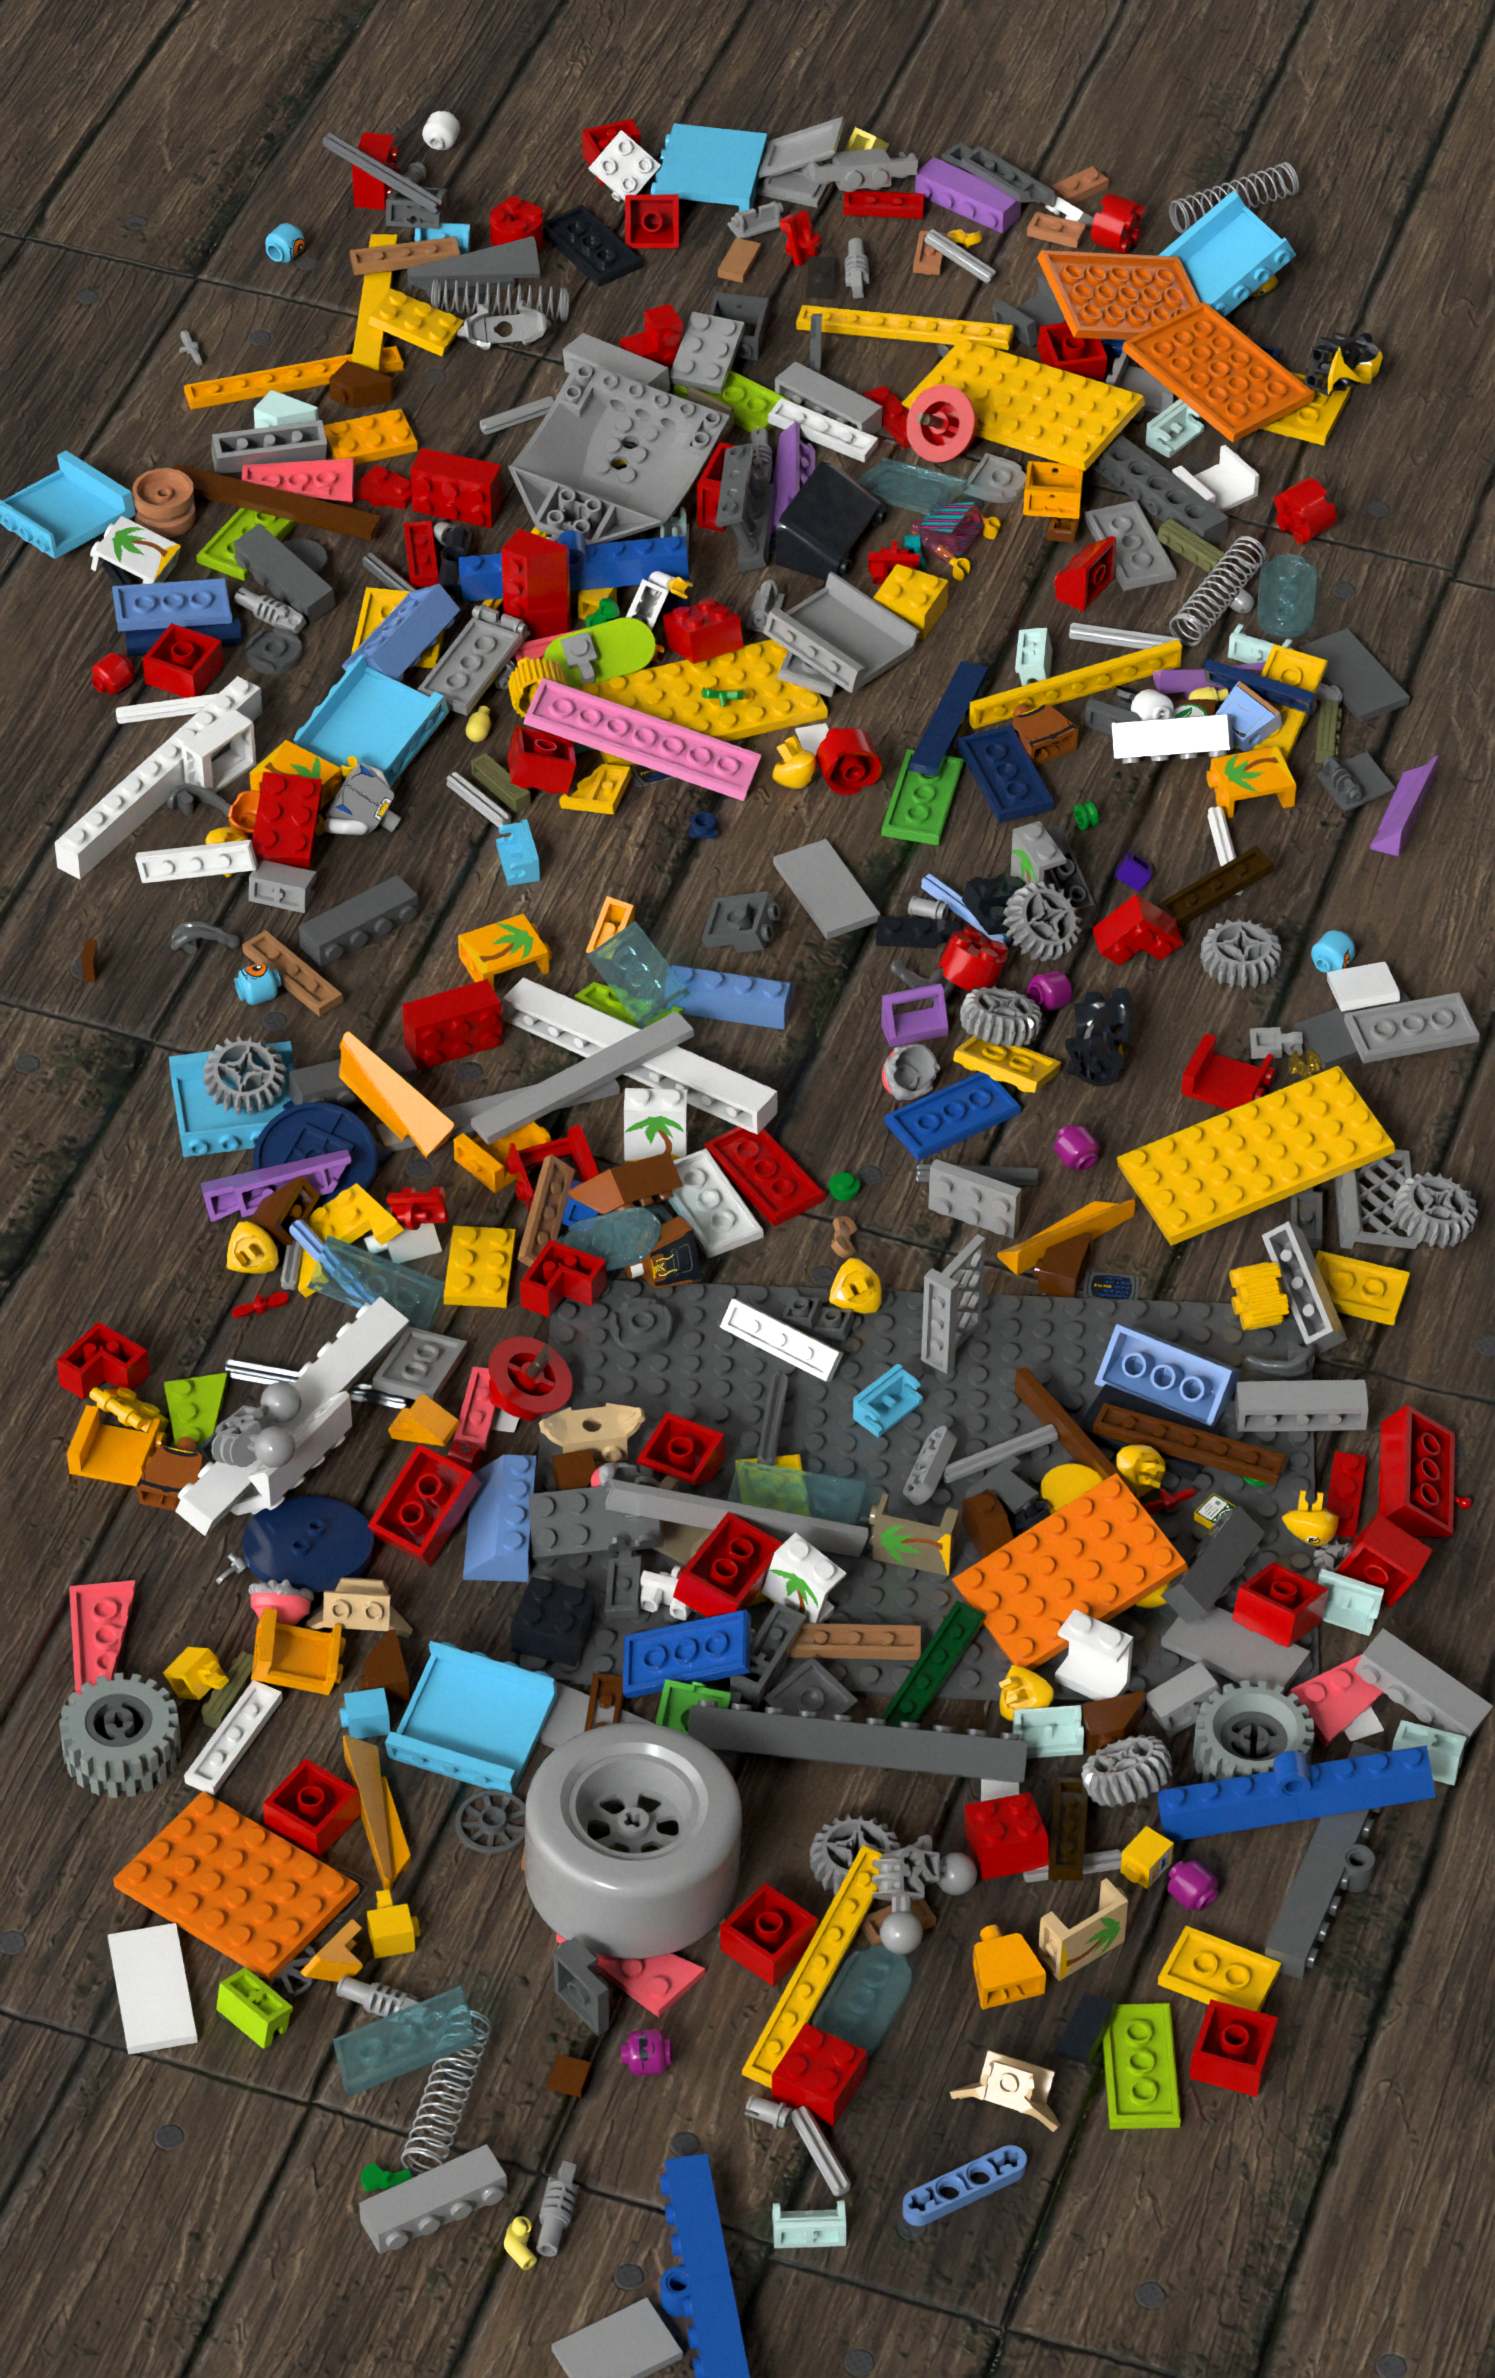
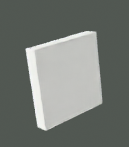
M1385 961L1327 972V982L1342 1012L1400 1001V992Z

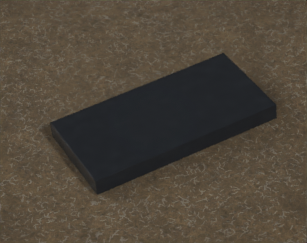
M583 205L543 222L544 237L598 287L643 268V260Z
M1107 1384L1103 1386L1079 1424V1427L1092 1441L1116 1451H1120L1121 1448L1133 1444L1093 1433V1424L1104 1403L1221 1436L1222 1430ZM1158 1452L1165 1461L1166 1471L1193 1482L1204 1466Z

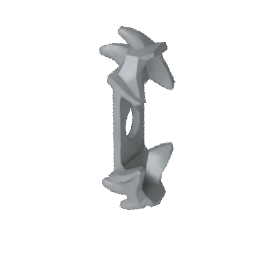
M521 300L518 304V310L521 314L484 317L489 313V310L484 304H479L477 313L465 319L464 326L457 331V336L466 337L469 343L478 345L484 350L490 349L492 344L523 341L525 346H530L533 341L542 337L545 330L551 328L552 324L545 318L543 312L528 308L524 300ZM501 322H507L512 326V333L507 337H502L494 332V328Z

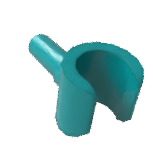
M905 535L904 548H908V552L919 554V566L922 570L926 569L927 565L921 552L920 537L918 535Z

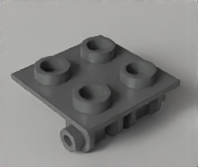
M1367 752L1341 763L1338 758L1327 756L1323 760V771L1315 774L1344 813L1396 790Z

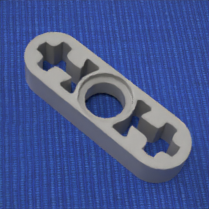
M946 1426L938 1427L927 1437L903 1489V1494L916 1506L926 1502L934 1493L956 1445L957 1437Z

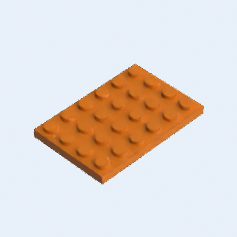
M1041 250L1037 257L1074 338L1129 340L1200 304L1179 257Z
M1205 302L1123 343L1122 351L1232 443L1301 408L1314 399L1315 393Z
M1115 1473L960 1573L952 1581L971 1608L986 1614L983 1625L1013 1665L1032 1671L1069 1647V1641L1059 1637L1058 1631L1074 1609L1106 1623L1188 1570L1184 1559L1126 1484Z
M204 1791L113 1878L115 1888L172 1923H176L180 1928L269 1982L360 1892L359 1885L355 1881Z

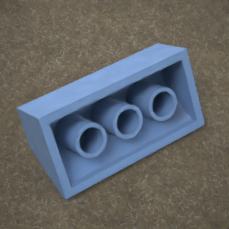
M440 584L409 592L343 663V669L346 671L347 667L354 663L359 655H362L365 658L367 667L400 682L404 677L402 673L421 659L420 653L424 649L433 646L438 640L436 636L454 623L453 617L460 611L459 607Z
M672 965L666 983V1009L671 1010L673 1006L683 1008V1014L784 1030L795 993L796 983Z
M1116 1324L1094 1384L1101 1387L1107 1384L1214 1427L1232 1399L1236 1382H1238L1242 1370L1129 1324Z
M502 1455L474 1473L481 1486L469 1506L463 1580L527 1582V1578H529L531 1556L529 1494L536 1493L537 1459L536 1456Z

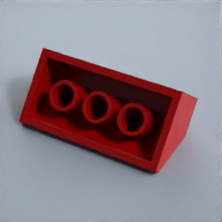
M518 529L501 549L504 614L522 619L524 624H527V630L531 632V635L524 642L571 632L569 547Z
M1409 1405L1404 1406L1381 1422L1378 1514L1392 1521L1397 1527L1412 1537H1449L1453 1534L1455 1433Z

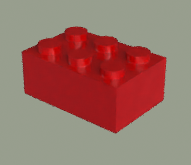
M421 448L410 469L412 511L492 528L502 509L501 465Z
M263 772L252 838L257 863L261 859L311 870L323 796L322 779Z
M488 979L402 1004L404 1046L417 1067V1071L502 1045L501 1002Z
M418 1443L367 1527L379 1540L431 1567L481 1486V1483L473 1472Z
M727 1512L681 1571L673 1598L708 1618L745 1610L764 1586L774 1552L784 1543L734 1514Z

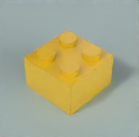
M896 564L873 597V600L919 630L918 639L925 640L947 607L948 580Z

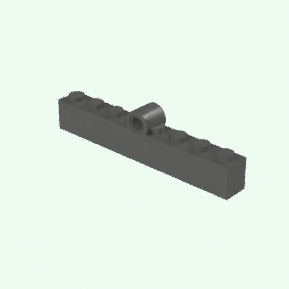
M1354 1741L1347 1759L1384 1753L1386 1751ZM1382 1807L1321 1817L1265 1948V1957L1282 1963L1280 1973L1303 1980L1307 1969H1314L1320 1951L1317 1949L1319 1941L1325 1943L1331 1926V1923L1328 1922L1330 1915L1336 1916L1342 1900V1897L1339 1896L1341 1889L1350 1892H1362L1370 1887L1373 1878L1375 1856L1368 1847L1361 1845L1363 1838L1369 1839L1374 1826V1819H1371L1373 1813L1379 1814Z

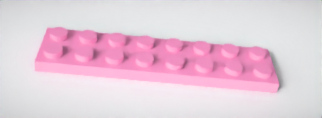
M545 678L541 679L523 723L741 801L745 800L762 756L753 751Z

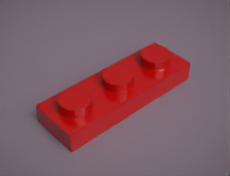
M857 190L853 192L845 191L843 215L923 219L924 194Z
M886 385L863 393V397L882 406V425L904 449L911 447L906 431L909 410L901 404L899 399Z
M432 521L404 523L410 584L414 587L436 585L438 583V569Z
M1337 1451L1334 1453L1326 1509L1339 1517L1336 1536L1351 1538L1356 1536L1367 1459L1365 1455Z

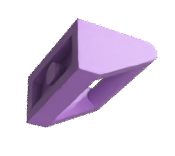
M941 983L882 995L881 1027L890 1047L948 1035L945 997ZM934 997V1007L893 1015L892 1005Z

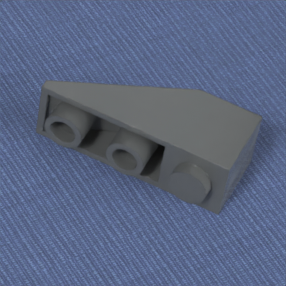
M1058 825L1046 829L1065 856L1066 863L1044 871V874L1051 884L1054 883L1056 891L1064 889L1063 896L1065 898L1073 897L1070 904L1072 907H1077V911L1094 906L1095 904L1062 826Z

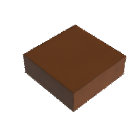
M86 940L84 943L81 963L83 980L85 982L96 981L99 964L97 940Z
M557 2054L547 2081V2089L581 2097L591 2071V2062Z

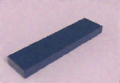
M239 618L232 619V623L184 627L221 640L222 647L242 645ZM167 628L125 631L128 656L146 654Z
M1210 659L1206 660L1204 673L1207 682L1233 689L1241 681L1266 701L1313 715L1317 708L1316 695L1313 692Z

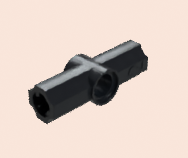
M455 527L447 534L445 548L441 552L442 563L437 583L443 587L453 601L460 598L462 593L459 577V557H469L472 543V533H469L462 527Z

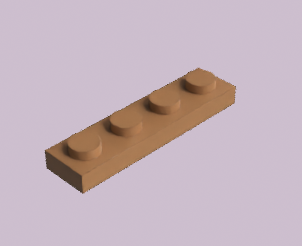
M456 237L350 250V260L354 275L408 269L460 255Z
M266 930L242 944L243 953L256 964L265 962L271 970L276 969L280 976L281 985L319 1017L343 1003L341 992Z
M552 1154L543 1160L517 1260L528 1267H531L549 1239L557 1241L569 1195L568 1191L570 1190L575 1169Z
M804 1623L788 1657L918 1660L921 1653V1626Z

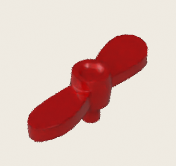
M277 1292L266 1298L258 1294L253 1303L235 1307L232 1310V1316L241 1318L254 1312L264 1314L267 1308L286 1305L289 1301V1296L286 1292Z
M1162 1489L1159 1492L1162 1496L1160 1500L1148 1502L1143 1505V1508L1149 1515H1153L1164 1508L1170 1511L1177 1506V1503L1194 1497L1197 1492L1195 1489H1188L1172 1495L1167 1493L1165 1489Z

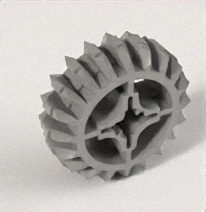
M1043 881L1036 884L1033 882L1028 883L1023 888L1016 890L1013 896L1006 902L1008 907L1005 908L1003 914L1008 918L1004 920L1003 925L1010 928L1006 936L1014 938L1012 946L1019 945L1021 947L1020 955L1029 952L1030 960L1039 958L1041 962H1046L1049 959L1053 961L1059 959L1062 955L1065 956L1076 945L1078 941L1077 936L1082 931L1077 926L1082 919L1075 916L1078 908L1072 907L1070 904L1073 897L1065 898L1063 896L1064 889L1055 891L1054 883L1045 886Z
M1239 918L1236 922H1231L1227 919L1224 925L1216 923L1214 929H1208V933L1201 944L1200 958L1204 971L1210 974V979L1218 978L1220 985L1229 983L1231 988L1234 985H1240L1244 990L1246 985L1256 988L1258 982L1266 984L1269 978H1274L1281 964L1282 949L1278 936L1273 935L1271 928L1264 929L1262 923L1255 925L1251 919L1248 922H1241Z
M995 986L991 989L981 987L980 990L974 989L971 993H968L961 1005V1026L966 1029V1033L975 1035V1039H982L986 1044L1005 1045L1007 1048L1011 1045L1021 1047L1022 1044L1028 1045L1036 1039L1041 1028L1042 1013L1040 1012V1007L1035 1005L1034 1000L1027 999L1025 994H1017L1016 990L997 989Z
M238 1035L234 1043L226 1038L224 1041L225 1047L216 1044L214 1048L215 1054L209 1053L207 1056L208 1063H205L203 1066V1073H205L203 1084L207 1086V1095L213 1096L215 1105L223 1103L225 1112L233 1107L237 1116L241 1113V1109H247V1113L251 1116L253 1108L263 1112L265 1109L264 1103L273 1106L275 1103L274 1097L281 1096V1087H284L286 1084V1078L284 1077L286 1067L282 1064L283 1058L281 1054H276V1048L273 1045L266 1047L264 1039L255 1043L252 1035H250L248 1041H242V1037ZM252 1060L261 1063L267 1070H263V1067L255 1065ZM248 1067V1072L246 1076H244L243 1083H241V1078L243 1077V1074H245V1070ZM222 1080H226L227 1084L234 1085L237 1091L226 1086Z
M1429 1172L1424 1176L1416 1173L1412 1179L1407 1178L1403 1185L1398 1188L1393 1202L1394 1220L1399 1222V1229L1407 1230V1237L1414 1236L1418 1238V1244L1421 1241L1427 1242L1430 1248L1434 1244H1438L1443 1249L1447 1244L1454 1247L1458 1242L1463 1243L1470 1232L1473 1231L1478 1210L1475 1209L1476 1201L1471 1199V1191H1463V1183L1455 1184L1452 1182V1177L1447 1180L1442 1178L1440 1173L1436 1177H1433Z
M1140 1735L1137 1738L1130 1736L1125 1740L1118 1739L1116 1743L1107 1744L1106 1748L1098 1749L1096 1755L1090 1756L1087 1759L1088 1762L1082 1766L1083 1772L1081 1773L1083 1785L1088 1795L1091 1796L1092 1801L1098 1802L1100 1806L1108 1804L1109 1807H1114L1117 1804L1125 1806L1128 1802L1132 1801L1136 1803L1138 1799L1147 1798L1148 1794L1158 1792L1159 1786H1164L1167 1783V1779L1172 1776L1171 1770L1173 1766L1170 1753L1162 1740L1156 1739L1155 1736L1146 1737L1145 1735Z
M847 1814L845 1821L841 1822L834 1818L832 1826L823 1824L821 1833L815 1834L812 1846L810 1847V1868L814 1872L816 1882H822L824 1891L833 1889V1893L837 1894L853 1864L856 1852L860 1851L862 1845L883 1854L901 1848L900 1843L897 1842L895 1832H889L887 1823L877 1826L878 1822L875 1817L870 1821H865L862 1814L858 1819H852Z

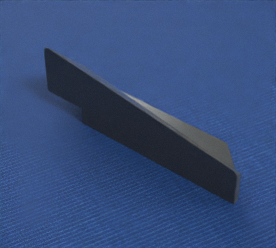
M959 142L942 154L943 160L968 170L1020 203L1041 202L1051 207L1055 206V191L981 146L972 150Z
M534 237L504 243L407 269L408 288L424 289L430 298L433 280L439 278L441 284L440 299H443L446 279L448 280L447 298L454 297L456 280H458V296H465L467 280L469 282L468 295H473L476 293L477 281L479 282V294L486 293L487 282L490 283L489 292H496L498 283H500V291L508 290L509 283L511 284L510 290L514 289L513 278L540 277L538 253Z

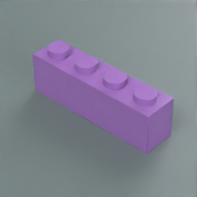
M935 157L917 171L915 176V193L924 194V198L1002 234L1020 218V202L973 174Z

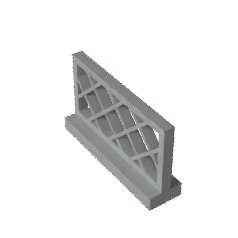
M1395 1149L1393 1154L1334 1178L1341 1248L1352 1249L1355 1242L1416 1249L1418 1238L1414 1236H1398L1392 1231L1399 1226V1222L1394 1220V1211L1390 1208L1393 1205L1397 1191L1388 1185L1393 1180L1403 1185L1407 1178L1412 1179L1409 1151ZM1388 1159L1401 1161L1402 1167L1396 1170L1386 1161ZM1379 1167L1388 1176L1382 1180L1372 1170ZM1365 1176L1374 1186L1367 1189L1358 1180ZM1382 1190L1391 1199L1384 1203L1374 1193ZM1367 1199L1376 1209L1369 1212L1360 1203ZM1384 1213L1393 1222L1386 1226L1376 1216ZM1369 1222L1378 1232H1363L1362 1226Z
M979 1234L969 1242L941 1273L931 1268L924 1276L921 1361L945 1374H948L955 1366L956 1349L981 1323L985 1238Z

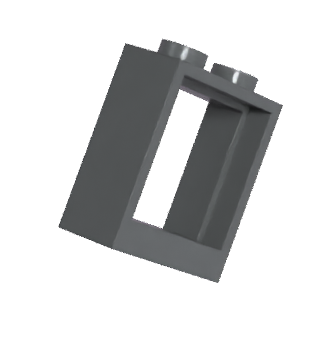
M422 187L444 201V209L438 214L432 213L392 189L386 199V226L439 229L440 223L444 221L447 214V189ZM412 216L416 217L417 220L415 222L411 221Z
M715 292L709 315L742 321L744 324L756 325L754 336H742L735 358L758 361L768 322V298Z

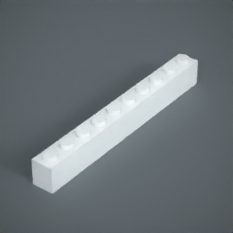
M237 676L55 842L57 868L81 880L167 801L170 792L176 786L185 784L182 743L231 709H235L242 715L248 716L253 722L262 714L261 688ZM227 743L226 745H224L223 747H221L219 750H217L216 752H214L213 754H211V760H212L221 750H223L229 743Z
M522 978L503 997L504 1021L586 1058L641 1030L526 978ZM678 1046L624 1073V1075L655 1089H686L688 1104L757 1135L777 1114L776 1090Z
M379 1297L372 1305L367 1302L356 1314L357 1320L353 1324L347 1322L337 1333L336 1337L338 1339L333 1344L328 1341L317 1354L319 1359L314 1364L310 1361L307 1362L297 1375L299 1379L294 1384L291 1381L287 1382L293 1385L300 1393L302 1402L298 1414L294 1419L287 1422L272 1421L268 1424L269 1427L280 1426L291 1434L329 1395L348 1391L402 1336L409 1320L382 1297ZM257 1459L247 1467H238L218 1461L215 1464L208 1462L198 1474L200 1479L194 1485L189 1482L178 1494L180 1502L175 1512L206 1536L254 1487L248 1476L261 1462Z

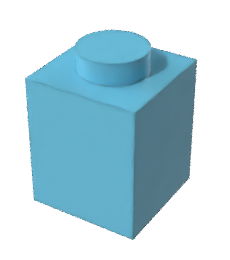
M384 1688L344 1694L345 1707L339 1708L342 1728L348 1727L351 1737L363 1739L389 1734V1711Z

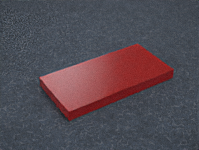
M738 1126L704 1144V1149L707 1148L725 1175L774 1227L825 1201L826 1194L764 1128L757 1135Z

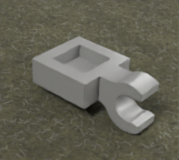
M589 632L561 639V645L569 669L578 667L583 685L595 683V675L591 663L597 662V656Z
M1280 1027L1250 1028L1251 1059L1266 1058L1268 1053L1274 1055V1058H1282V1051L1291 1056L1303 1055L1302 1032L1281 1034Z

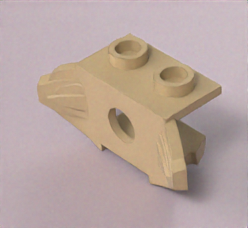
M606 1403L605 1407L571 1410V1407L546 1419H542L539 1422L541 1433L546 1435L552 1442L562 1446L563 1454L591 1449L594 1461L611 1463L628 1460L627 1439L639 1429L641 1423L645 1420L644 1410L640 1407L635 1408Z
M345 1577L340 1579L335 1591H324V1609L308 1620L304 1626L305 1629L317 1630L323 1627L333 1628L335 1624L342 1625L344 1629L375 1631L395 1629L397 1635L409 1638L413 1630L390 1605L391 1595H388V1587L384 1580Z
M991 2050L987 2052L980 2081L950 2092L952 2099L976 2097L980 2100H987L1017 2110L1020 2113L1031 2115L1040 2120L1052 2132L1061 2126L1055 2114L1047 2105L1055 2071Z

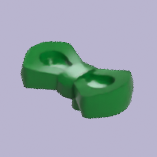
M602 598L599 603V609L594 614L588 615L585 618L586 627L589 628L605 623L610 618H617L620 615L617 603L610 598Z
M703 687L701 695L702 698H719L720 706H726V699H745V690L719 691Z
M371 2163L362 2170L360 2181L364 2190L369 2192L378 2189L388 2190L413 2177L408 2169L393 2174L391 2171L383 2172L375 2163Z

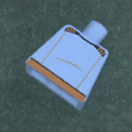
M1241 681L1235 685L1215 714H1231L1233 744L1244 752H1248L1283 726L1280 712Z

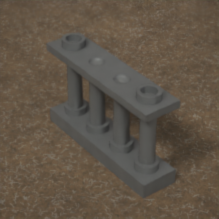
M752 443L741 446L737 445L725 451L716 517L717 528L731 525L740 542L737 565L741 572L765 567L768 564L777 493L773 483L759 486L751 470L754 448Z

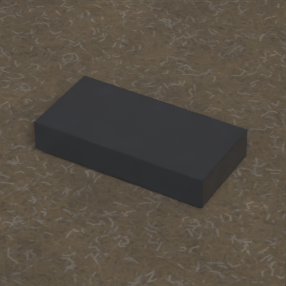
M1084 1993L1056 2049L1058 2056L1090 2065L1118 2009L1116 2002Z

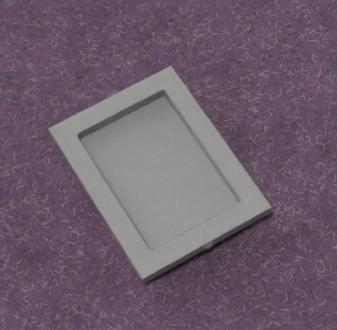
M844 117L768 141L758 171L759 178L766 176L774 177L809 165L811 161L817 163L833 157L836 154L844 127Z
M832 157L828 159L830 163H832ZM801 168L774 177H764L757 189V195L817 208L829 184L807 181Z

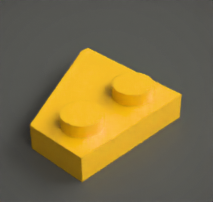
M602 764L593 771L592 775L584 778L577 784V791L570 796L563 794L560 797V807L562 809L614 815L632 777L631 768Z

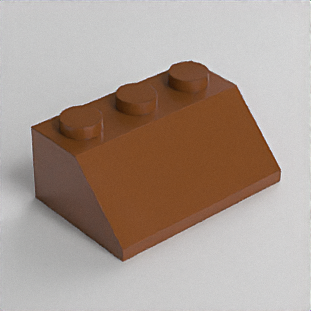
M666 1152L611 1168L574 1187L568 1193L571 1198L603 1215L616 1211L619 1216L635 1209L634 1205L639 1210L655 1203L654 1199L657 1204L674 1197L672 1192L682 1187L683 1184L670 1153Z

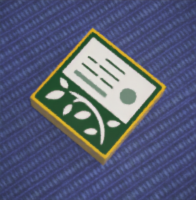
M1213 1493L1194 1512L1193 1520L1211 1529L1220 1516L1236 1506Z

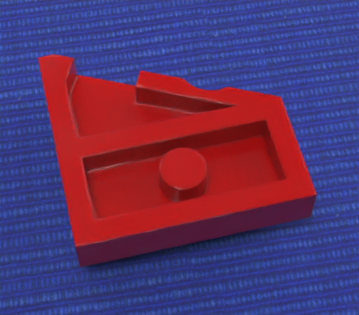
M375 465L354 484L353 502H345L354 504L355 499L370 500V506H390L392 508L406 509L412 503L411 480L379 465Z

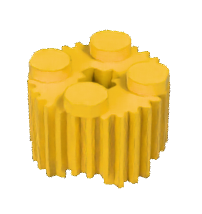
M525 657L519 660L517 663L518 667H515V671L511 672L512 676H509L508 681L512 705L521 717H525L542 678L567 686L565 674L560 663L550 659L546 661V658H543V660L537 658L534 661L530 657Z
M1265 1262L1230 1270V1282L1232 1287L1236 1288L1237 1296L1231 1298L1234 1314L1240 1315L1244 1331L1278 1325L1284 1322V1315L1289 1314L1287 1295L1283 1294L1280 1281L1276 1279L1282 1277L1276 1262Z

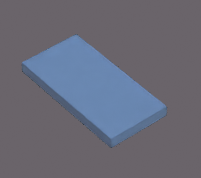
M226 578L112 586L118 631L168 628L171 623L181 627L232 623Z

